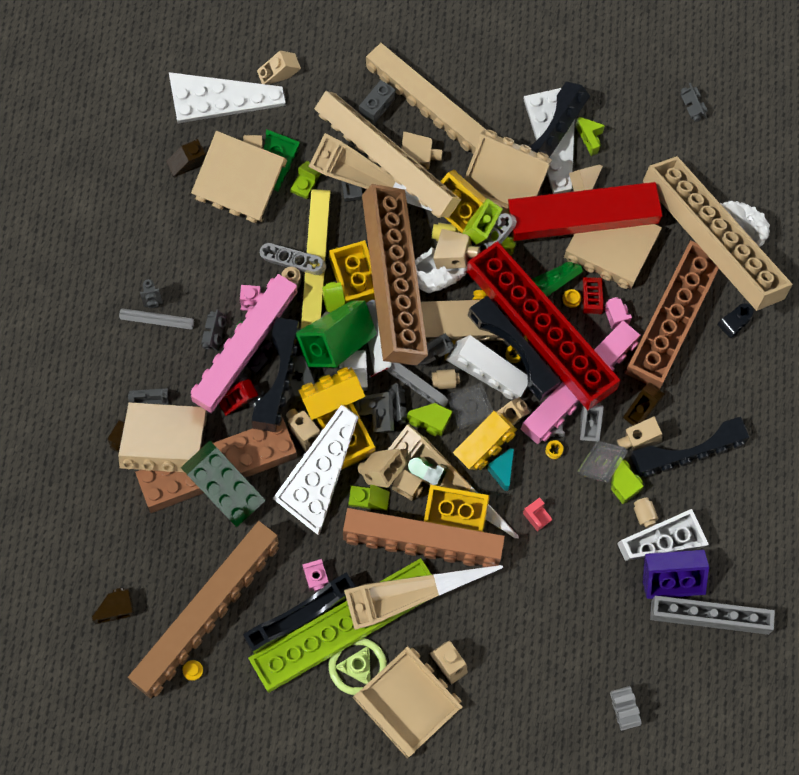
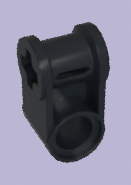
M747 303L740 304L731 313L724 316L717 326L731 339L749 323L754 312L752 306Z

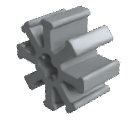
M631 686L611 691L612 705L616 712V719L620 730L641 726L640 712L636 706L635 695L632 693Z

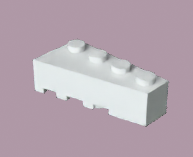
M471 335L455 342L454 348L451 350L452 352L445 359L446 361L498 390L508 399H516L522 396L527 387V375Z
M692 509L617 543L625 561L645 558V554L679 552L703 548L709 545Z

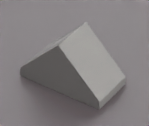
M595 405L590 410L583 406L581 410L580 440H600L603 405Z

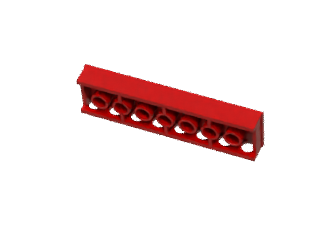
M656 182L508 199L509 214L514 215L517 221L515 228L512 230L513 241L659 224L662 217Z

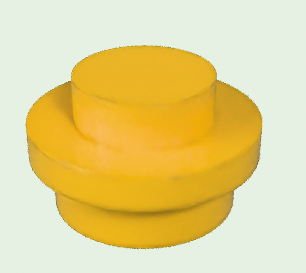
M574 289L565 291L562 297L563 303L570 308L577 307L581 302L580 293Z
M190 660L183 666V674L186 679L195 681L202 676L203 667L200 662Z

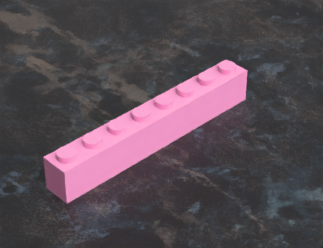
M277 274L275 279H270L267 284V290L258 296L255 307L248 310L245 315L246 319L243 323L237 325L232 339H227L222 353H218L213 359L214 364L212 367L204 371L202 381L199 385L195 384L192 388V402L212 414L273 328L276 317L280 318L297 294L296 284Z
M622 321L594 351L614 371L615 368L613 366L616 363L621 364L627 357L626 353L629 350L633 351L638 346L639 342L637 341L640 334L625 321ZM562 382L523 422L521 430L535 443L539 444L542 440L545 442L552 435L550 431L554 426L558 429L565 421L563 417L567 414H573L577 409L576 405L580 401Z

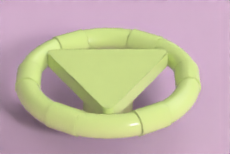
M362 638L352 645H364L367 647L336 665V661L342 651L331 656L329 659V674L332 681L341 691L350 695H355L363 687L347 686L342 682L336 669L364 684L369 683V648L373 650L379 659V672L387 666V660L382 649L375 642L366 638Z

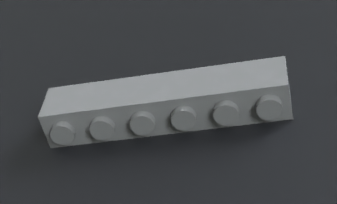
M654 596L651 601L650 620L769 635L774 630L775 610Z

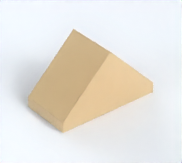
M596 165L569 173L573 190L593 189L603 166Z

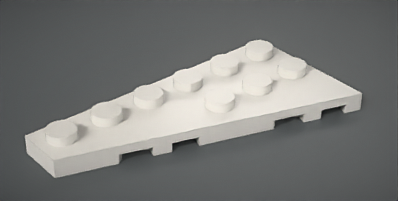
M169 72L178 123L286 106L281 86Z
M561 88L524 96L525 106L536 140L545 132L556 111L557 94ZM575 120L550 156L552 161L547 171V177L553 194L570 192L572 189L569 173L572 172Z
M344 405L339 407L273 497L277 503L317 535L321 532L358 420V416Z

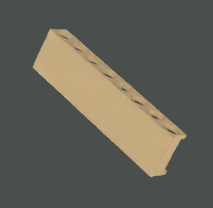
M480 300L421 302L425 337L430 338L426 339V343L445 333L452 341L460 340L462 337L469 335L478 341L505 340L490 332L479 330L467 316L469 308Z

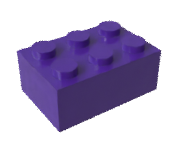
M694 550L645 554L643 586L646 598L653 599L654 596L682 597L706 595L709 565L705 551Z

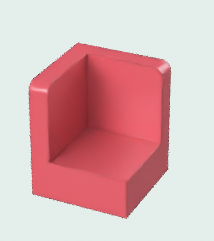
M540 497L523 511L524 516L537 532L552 521L550 515L543 508L545 503Z

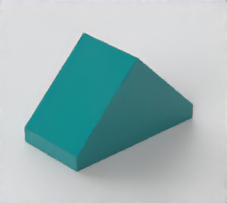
M508 449L488 464L487 468L504 491H508L510 486L514 449Z

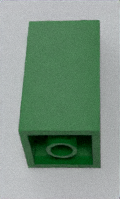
M365 300L350 301L296 332L308 367H337L377 335Z

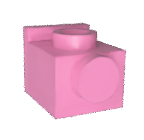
M241 285L240 303L242 311H248L250 308L255 307L257 304L256 300L261 294L260 286Z
M615 297L608 300L604 310L611 329L616 328L622 321L630 324L631 314L628 315L627 306L622 303L621 298Z
M322 559L303 564L304 574L310 591L318 592L329 583ZM319 573L320 577L315 579L312 575Z

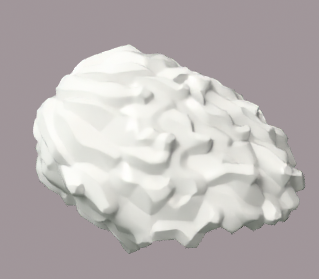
M738 201L720 203L751 239L761 247L770 232V224L767 222L764 213L757 211L756 207H751Z
M431 247L428 252L420 255L415 260L419 289L432 293L447 288L466 275L467 267L446 269L443 266L440 269H436L433 260L435 250Z

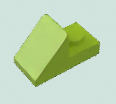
M582 117L577 118L575 127L590 155L598 154L601 144L597 135L603 133L605 126Z
M308 161L298 168L299 174L290 189V192L305 199H308L311 190L321 175L320 172L309 167L311 162Z
M370 485V488L351 486L348 506L387 511L390 492L375 485Z

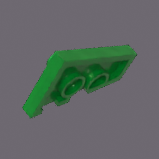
M266 129L264 150L282 156L287 160L285 167H282L273 189L279 191L300 147V142Z
M566 262L533 278L532 281L548 296L582 273L583 270L579 264Z

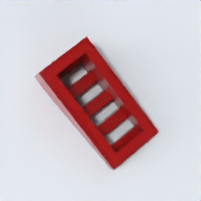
M583 277V314H602V278ZM587 282L598 283V286H587ZM587 289L598 290V292H588ZM588 296H598V298H588ZM588 302H598V305L588 304Z
M247 379L228 390L219 402V405L225 416L257 397L258 393L251 380Z

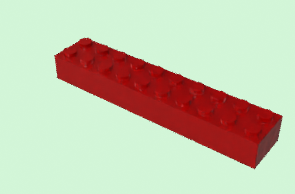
M498 241L468 261L467 273L491 300L496 301L500 311L510 318L513 326L522 332L527 342L534 346L535 351L546 360L547 365L558 374L561 381L587 410L593 408L618 389L620 379Z

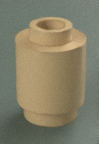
M295 267L285 268L282 276L296 284L298 289L301 285L299 270Z
M455 369L436 370V372L432 373L433 388L453 389L456 388V384H460L459 373H455Z
M648 497L635 501L634 511L640 526L649 528L656 525L655 521L659 518L652 501H649Z

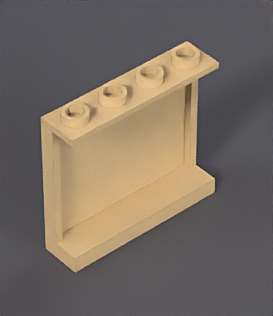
M483 130L479 135V142L464 179L486 199H490L503 210L500 214H509L508 199L538 195L552 159L548 158L549 156L545 153L531 151V148L527 145L521 144L520 146L515 144L511 138L499 137L492 130Z
M216 131L191 193L200 202L206 203V200L213 202V207L221 210L223 207L230 209L229 213L238 217L240 214L247 216L246 220L257 223V220L263 222L262 216L282 167H285L287 160L282 156Z
M651 224L576 233L566 249L564 258L568 262L583 266L588 272L600 274L607 281L612 280L616 282L621 288L632 289L662 227Z
M128 403L118 455L120 468L184 472L181 467L201 449L203 430L207 421L206 410L202 407Z
M408 646L352 697L406 758H409L462 708L460 705L462 701L455 693L451 695L446 689L448 687L441 678L437 679L432 674L434 670L427 663L423 664L419 659L421 657L414 648L410 649Z

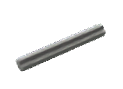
M124 308L119 313L121 320L184 329H193L194 327L193 318Z

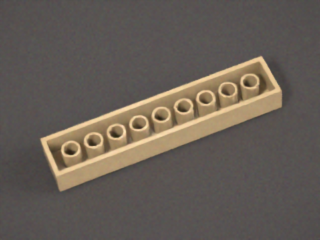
M678 156L649 166L643 183L656 182L659 201L756 311L786 298L793 284Z

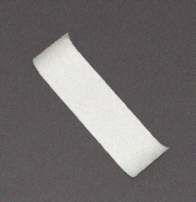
M375 300L366 303L377 335L368 341L374 374L370 377L379 374L392 365L391 362L383 361Z

